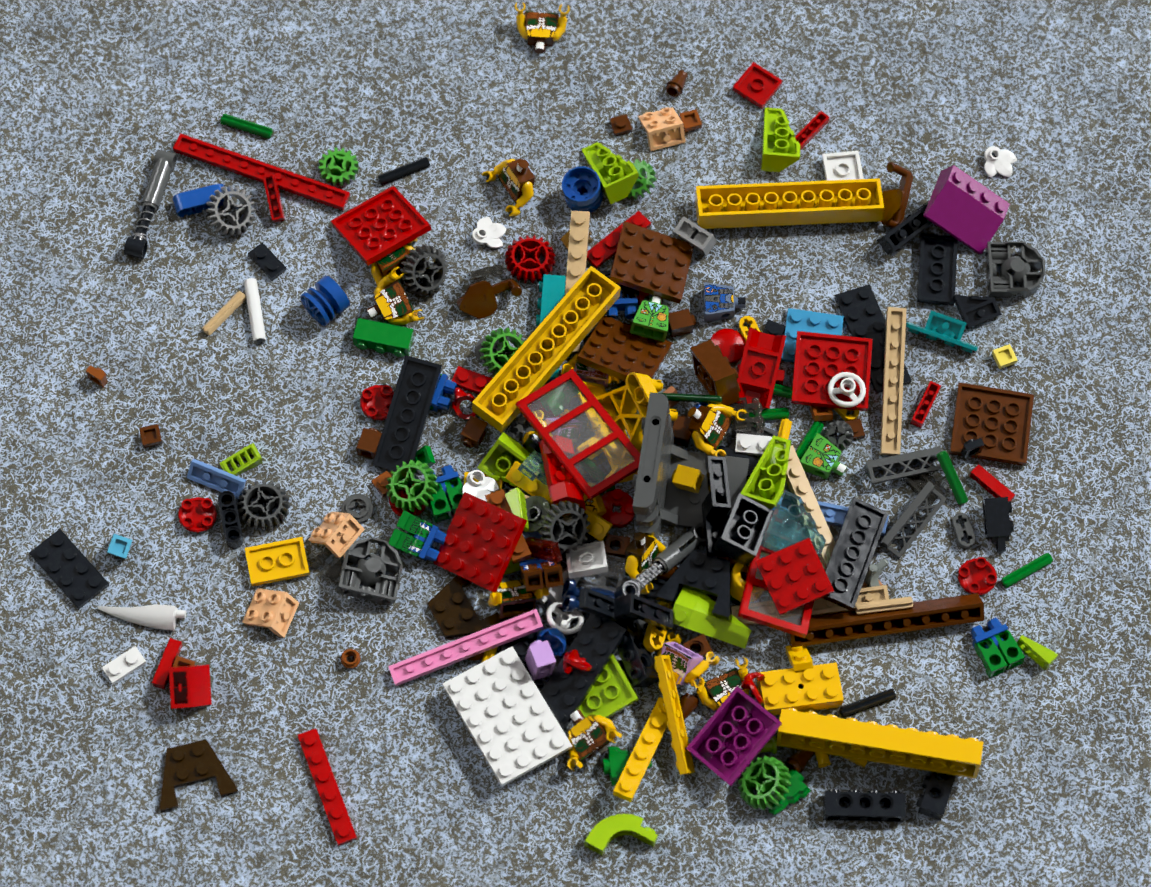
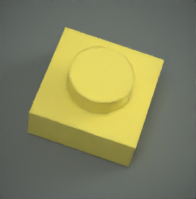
M1010 344L992 351L999 369L1016 364L1018 361Z

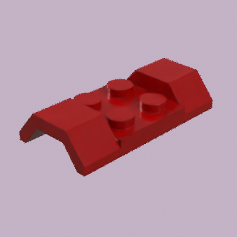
M749 327L738 373L739 377L737 378L741 390L739 392L740 400L736 403L757 409L770 408L786 336L762 333Z
M552 436L568 459L575 456L571 439ZM541 440L539 444L551 504L567 500L578 503L580 507L586 510L583 497L584 492L545 442ZM578 464L574 465L581 474L580 466Z

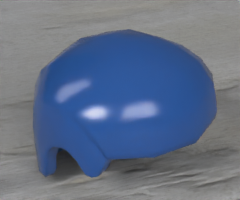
M557 628L542 630L536 640H541L542 642L548 640L554 656H562L567 645L566 636Z

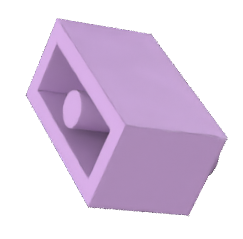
M538 640L530 644L525 661L532 680L552 675L556 660L548 640L543 642Z

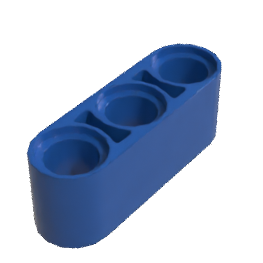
M214 184L174 195L173 203L177 216L184 217L186 214L188 216L211 208L206 205L208 201L213 202L209 196L215 195L214 191L217 189L221 192V187L224 185ZM223 198L220 200L218 208L223 205Z

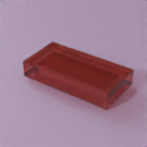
M528 537L525 540L533 558L557 563L562 560L558 542L535 537Z

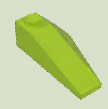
M765 107L761 171L781 172L800 160V144L795 139L794 131L790 129L784 110Z
M599 142L581 149L590 168L598 174L602 191L610 205L628 197L639 177V173L630 161L626 162L623 160L622 156H616L611 153L610 149Z
M505 432L501 434L477 467L494 480L499 481L501 479L516 487L515 484L505 477L513 463L518 461L546 480L544 467L522 445Z
M773 435L740 494L769 509L776 507L784 492L791 440Z
M682 588L673 607V624L744 649L746 648L752 631L750 628L731 614L730 620L712 616L716 603L705 593Z

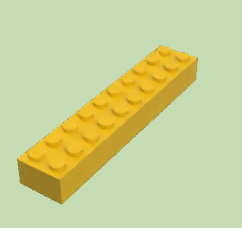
M880 178L696 186L695 192L697 224L703 229L882 221L884 212Z
M590 266L474 399L472 411L503 433L521 412L515 404L541 388L620 297L621 287Z
M794 708L781 709L780 722L783 724L778 729L777 746L977 779L981 765L983 742L976 738L963 739L953 734L945 736L939 735L934 731L920 732L915 728L902 729L892 724L884 726L878 725V723L873 721L859 722L854 718L841 719L835 715H818L813 711L805 713L799 712Z

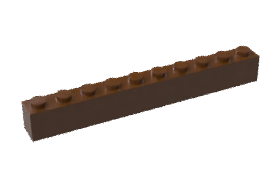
M978 593L913 602V607L909 609L857 615L855 611L812 616L805 638L786 633V636L792 648L984 621V603ZM801 618L785 621L800 626Z

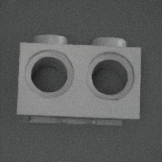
M684 216L673 230L676 238L688 242L692 247L694 246L695 250L705 256L709 254L717 242L713 234Z

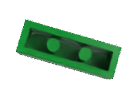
M358 318L353 335V345L362 350L369 348L382 354L385 352L393 353L397 357L409 356L414 338V330Z

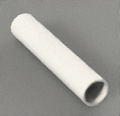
M249 278L244 281L253 343L258 344L257 339H262V343H265L266 335L257 280Z

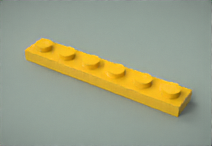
M515 461L505 478L531 496L545 498L550 503V506H552L547 481L518 461ZM586 507L584 513L589 516L586 520L591 523L586 527L590 529L588 534L599 541H603L613 524ZM570 513L564 514V515H562V516H563V517H565L566 515L569 516Z
M670 655L655 656L654 668L658 673V686L663 695V708L667 713V727L671 732V745L677 759L676 768L680 775L695 773L691 752L686 749L689 741Z
M658 698L613 790L612 795L628 802H632L667 729L668 718L663 708V698Z

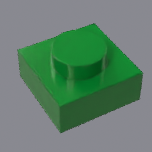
M423 446L417 451L415 463L418 460L422 464L426 463L429 467L436 463L430 446Z

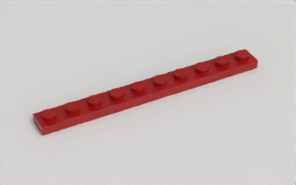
M181 133L173 147V152L264 183L262 176L274 174L279 189L344 211L350 198V192Z

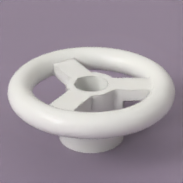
M838 373L828 384L829 397L838 406L845 408L854 407L861 403L865 397V384L854 373ZM845 378L841 381L839 388H834L836 381ZM855 381L858 383L860 387V394L858 397L854 394V390L856 387ZM835 394L846 395L852 401H841L835 396Z
M563 601L552 603L546 611L547 622L552 628H557L566 635L575 634L581 630L584 623L582 612L574 610V613L562 612L558 607H562ZM552 612L557 615L555 621H553ZM578 619L577 625L574 628L568 629L571 621Z

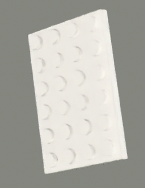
M513 646L443 683V688L501 786L512 782L572 749L570 741Z

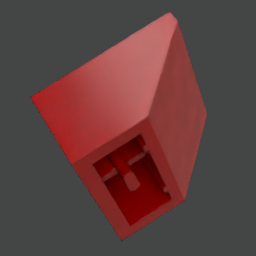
M209 664L169 667L171 709L212 704Z

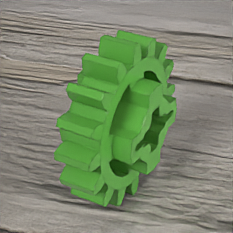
M336 147L334 152L328 150V155L323 154L322 160H319V173H321L322 179L326 178L327 184L331 181L333 186L337 183L343 186V182L350 184L349 179L355 180V174H358L359 164L356 160V155H352L350 150L346 153L344 148L338 151Z
M636 159L635 163L632 164L638 171L639 177L628 195V198L633 196L634 199H637L638 195L644 198L645 192L650 194L649 188L655 187L652 182L657 181L654 176L656 172L652 169L653 167L647 164L645 160H642L640 163Z

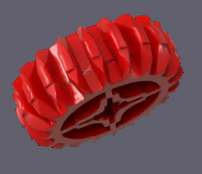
M526 235L525 239L519 237L518 241L513 240L512 245L508 246V251L505 253L507 270L511 271L512 277L517 275L518 281L524 278L525 283L528 279H531V282L534 283L535 278L541 281L542 276L551 273L555 265L553 248L549 247L548 241L543 242L542 237L537 240L535 235L532 238ZM518 253L521 255L519 263L515 260ZM541 254L545 257L543 264L539 260Z

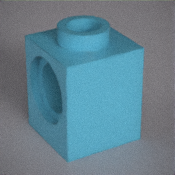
M113 534L106 553L126 559L133 540Z

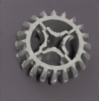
M229 185L227 189L225 186L221 187V192L218 189L215 190V195L209 196L213 202L208 201L206 205L211 207L205 210L206 213H211L207 220L213 219L210 226L217 225L216 231L218 232L222 229L223 235H226L227 232L229 236H233L234 232L239 235L241 230L247 231L246 225L252 226L250 220L255 219V216L251 215V213L256 212V209H251L255 202L249 203L248 200L251 198V195L245 197L246 190H242L239 193L240 187L238 186L234 190L232 185ZM229 196L237 198L242 204H235ZM223 198V209L218 212V204ZM230 208H233V209L238 208L237 210H234V212H232V213H230V214H229V213H225V214H224V212H225V211H228V209H230ZM244 209L243 219L238 223V214ZM220 217L228 218L233 226L224 223Z

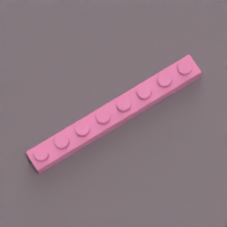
M534 609L388 667L395 686H398L542 630L544 627L537 609Z

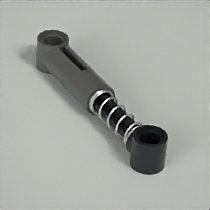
M157 150L154 158V167L141 202L143 211L139 214L140 219L137 220L138 226L134 229L135 233L128 237L125 242V255L144 259L148 248L146 234L150 230L149 225L152 223V216L155 215L154 211L159 210L171 171H174L177 162L176 153Z
M703 523L694 525L654 558V563L648 565L647 569H643L641 574H637L635 579L628 580L615 590L614 597L618 598L627 595L625 590L629 594L632 593L639 596L641 590L647 584L649 585L650 581L656 580V577L662 575V573H668L693 550H696L705 542ZM687 542L689 545L681 550L680 547Z

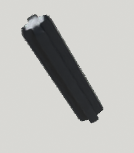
M427 157L421 158L378 175V181L380 185H385L430 167V162Z
M891 688L844 705L839 709L841 716L846 718L895 700L896 693Z

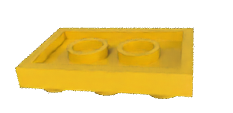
M303 537L245 548L252 586L310 575Z

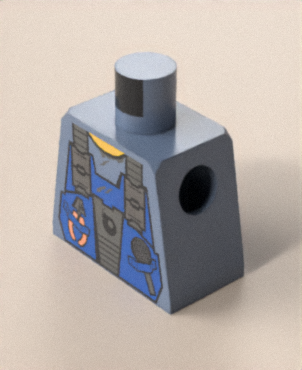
M704 283V322L734 318L735 308H745V297H734V287Z

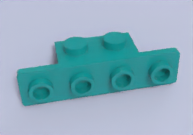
M931 310L925 328L910 322L906 323L909 332L919 334V332L925 333L929 339L935 341L937 338L942 339L944 344L952 347L955 344L962 346L961 350L969 353L978 349L976 345L961 341L967 322Z

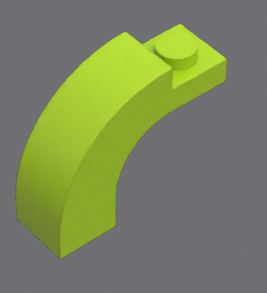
M617 814L609 816L595 825L586 838L584 846L603 855L609 843L618 836H633L654 847L658 835L655 834L656 831L652 828L642 827L644 818L632 814Z

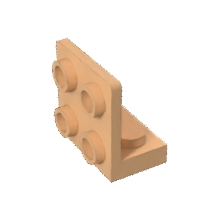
M666 107L656 112H646L644 115L638 116L639 121L647 132L648 145L651 151L686 142L683 122L672 107Z
M332 511L324 517L323 523L312 531V536L308 540L311 543L324 544L337 558H341L365 529L350 513Z
M258 588L249 605L243 623L245 625L268 628L278 637L285 638L299 602L287 592Z

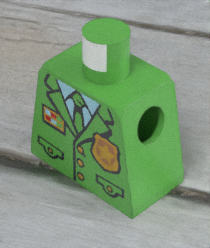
M653 296L650 301H642L633 319L630 329L631 334L662 342L665 341L668 332L669 308L661 305L662 300L660 297Z
M817 433L800 460L805 472L824 479H828L832 471L843 476L847 469L846 465L839 462L842 454L841 450L819 433Z

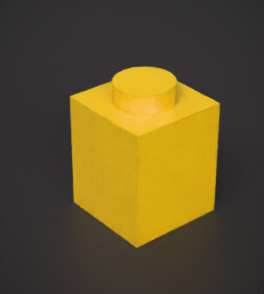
M678 464L677 469L672 474V483L679 489L699 493L704 479L703 473L699 469Z

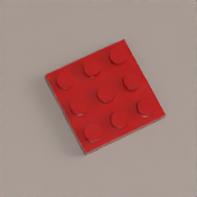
M810 538L755 561L779 616L834 592Z

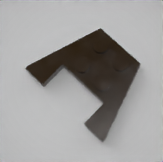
M458 575L427 603L445 639L470 635L500 623L498 612L479 620L462 589L473 582Z
M207 739L167 749L160 799L161 812L179 808L175 787L216 778L220 797L238 793L236 785Z

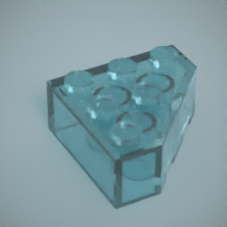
M784 490L776 507L773 509L774 512L761 546L777 552L810 538L818 557H820L826 540L822 534H819L816 528L817 524L810 512L807 513L801 497Z

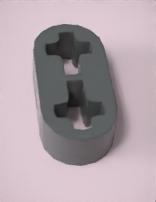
M957 513L952 520V528L957 544L962 549H970L975 542L971 521L965 513ZM958 519H961V521H965L963 525L964 529L961 528L960 523H956ZM963 533H965L967 539H971L969 540L968 544H966L965 541H962L964 537Z

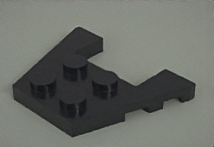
M693 550L660 589L656 599L674 604L679 588L684 587L717 597L712 616L730 620V561L715 556H707L705 553Z

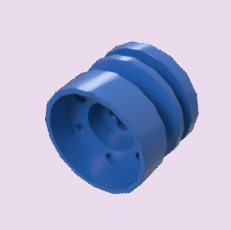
M579 166L570 169L564 175L562 191L567 206L572 211H590V213L596 211L603 200V191L598 174L589 167Z
M325 275L315 283L316 290L310 287L307 292L300 296V300L307 312L322 326H326L330 322L329 320H333L335 313L340 314L350 306V301L342 288L332 278Z

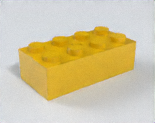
M837 662L813 665L812 669L799 671L789 668L759 672L765 676L764 680L757 681L758 691L764 700L761 706L773 716L781 715V709L794 708L799 712H804L808 709L822 710L842 707L844 698ZM803 685L804 688L799 689L798 686Z

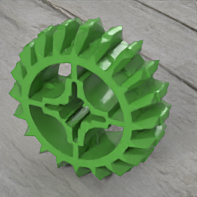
M499 328L497 332L493 330L490 332L491 335L485 336L486 341L481 343L485 348L480 349V352L484 353L480 359H485L486 363L483 364V367L489 366L487 372L494 371L493 376L501 370L502 366L508 362L526 341H521L522 334L516 336V330L511 332L509 328H505L504 331L502 328ZM498 340L497 351L493 353L494 343ZM508 341H510L515 346V348L511 347ZM502 352H507V353H508V352H511V353L508 354V355H503V354H500V355H499V353H502ZM495 359L499 360V361L501 362V365H502V366H500V365L495 361Z
M410 460L409 464L402 462L401 468L396 465V472L390 471L393 477L387 478V481L390 483L386 485V489L389 490L387 496L398 509L402 508L405 511L409 509L411 512H414L415 508L422 510L421 505L423 504L428 506V500L434 501L431 495L437 494V491L434 489L438 487V483L435 482L437 476L433 474V469L429 468L426 463L422 464L418 460L415 463L413 460ZM416 473L423 474L425 481L418 479ZM399 491L406 492L408 499L400 497Z
M764 756L763 759L757 757V761H752L751 765L746 768L745 773L741 774L743 778L738 780L741 785L738 787L741 792V798L749 806L751 805L755 809L760 808L764 811L766 807L772 809L773 804L779 806V800H785L783 795L789 793L787 787L792 786L789 781L792 777L788 773V768L781 760L775 757ZM772 771L776 772V778H773ZM753 788H756L757 795H754Z

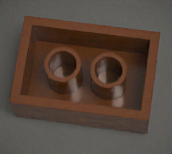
M710 339L691 347L696 378L709 395L722 397V402L715 404L727 406L739 401V392L741 390L737 382L739 377L737 370L730 366L726 356L723 357L719 346H715Z

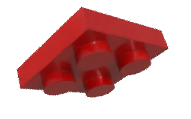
M753 62L734 84L732 91L762 109L781 87L783 80Z

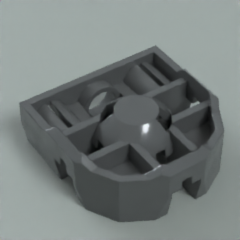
M1023 241L987 242L985 257L988 297L1011 298L1012 295L1019 293L1022 298H1027L1035 294L1046 274L1045 260L1037 249ZM1013 246L1019 248L1018 256L1011 257L1010 248H1013ZM996 265H1002L1000 268V277H996ZM1010 269L1015 273L1014 276L1008 273ZM1042 269L1041 272H1030V270ZM1019 281L1021 288L1013 287V283Z
M368 537L356 541L343 556L337 593L384 605L394 604L403 567L398 552L386 540ZM371 543L381 545L378 555L370 554ZM347 561L357 563L358 566L356 568L347 566ZM380 571L381 576L375 578V573ZM386 571L398 573L396 577L385 575Z

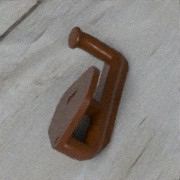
M889 162L886 167L887 171L899 174L901 180L899 189L882 192L884 212L881 223L889 228H893L904 219L913 174L911 171L893 162Z
M507 279L491 285L488 281H479L471 284L465 294L457 300L456 304L461 311L482 319L496 312L497 302L495 294L511 289L513 296H520L522 289L514 279Z

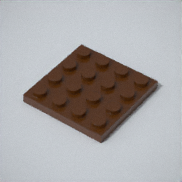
M624 221L609 279L614 283L680 304L694 246L692 247L688 242Z
M604 315L578 354L576 362L623 381L626 380L630 372L645 374L653 379L673 343L666 339L662 342L631 334V325Z
M959 382L949 454L963 456L961 451L964 443L970 439L977 440L981 438L984 443L982 452L970 457L1025 466L1027 463L1034 394Z

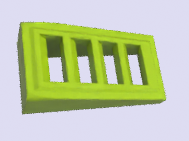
M252 443L219 464L223 471L238 476L263 462L255 444ZM250 453L253 454V456H254L253 459L250 458V456H249ZM244 456H245V458H246V460H247V463H245V464H244V462H243V460H242V457H244ZM238 460L240 464L239 468L236 466L234 461ZM231 464L234 471L231 472L227 465Z
M516 487L507 492L505 498L513 514L528 520L525 495ZM528 521L523 530L525 532L529 531Z
M1023 635L1017 641L1020 649L1044 670H1047L1058 657V654Z

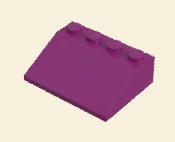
M952 165L940 172L923 217L981 255L986 248L987 242L991 241L1005 219L1010 203L955 165Z
M736 686L686 749L732 786L783 723Z

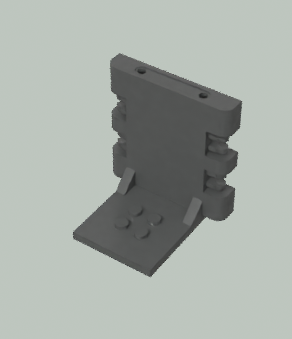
M650 392L647 415L642 418L643 441L638 474H634L633 477L635 492L633 510L634 514H637L636 524L639 525L638 532L652 535L657 539L661 533L662 525L692 528L698 523H703L702 503L709 493L705 459L707 456L713 455L690 452L675 446L668 399L664 394ZM725 456L731 503L741 493L747 482L748 458ZM678 464L699 469L703 473L704 479L699 493L679 489L672 483V474L677 469Z

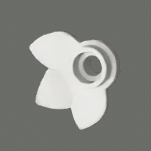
M991 146L984 153L986 160L984 169L990 178L996 173L1004 177H1011V164L1017 161L1016 156L1011 151L1006 149L1000 150L995 146Z
M484 217L477 222V228L473 230V241L477 245L486 244L490 248H500L503 246L500 238L505 234L506 227L500 223L492 224L490 217Z
M480 470L470 471L466 477L467 483L462 487L463 494L466 492L486 501L485 495L499 490L497 482L491 477H485L484 473Z

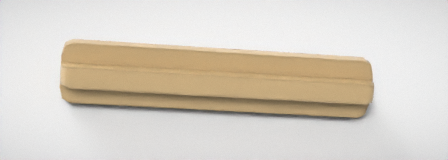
M238 291L203 326L202 329L207 335H211L246 300L244 293Z
M902 597L856 603L855 612L857 615L909 609L913 607L912 597Z

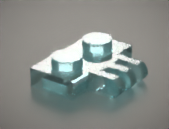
M534 450L520 465L518 470L532 481L537 478L547 485L542 455Z

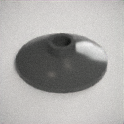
M531 496L525 499L529 531L527 532L529 533L543 528L538 524L544 521L541 516L547 515L545 509L551 510L550 503L545 498Z

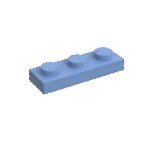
M196 459L191 461L187 474V479L219 492L230 491L237 499H239V495H242V490L246 483V480Z

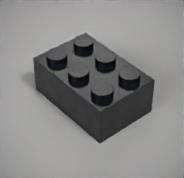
M739 493L731 503V509L724 519L713 549L748 567L757 555L774 511Z

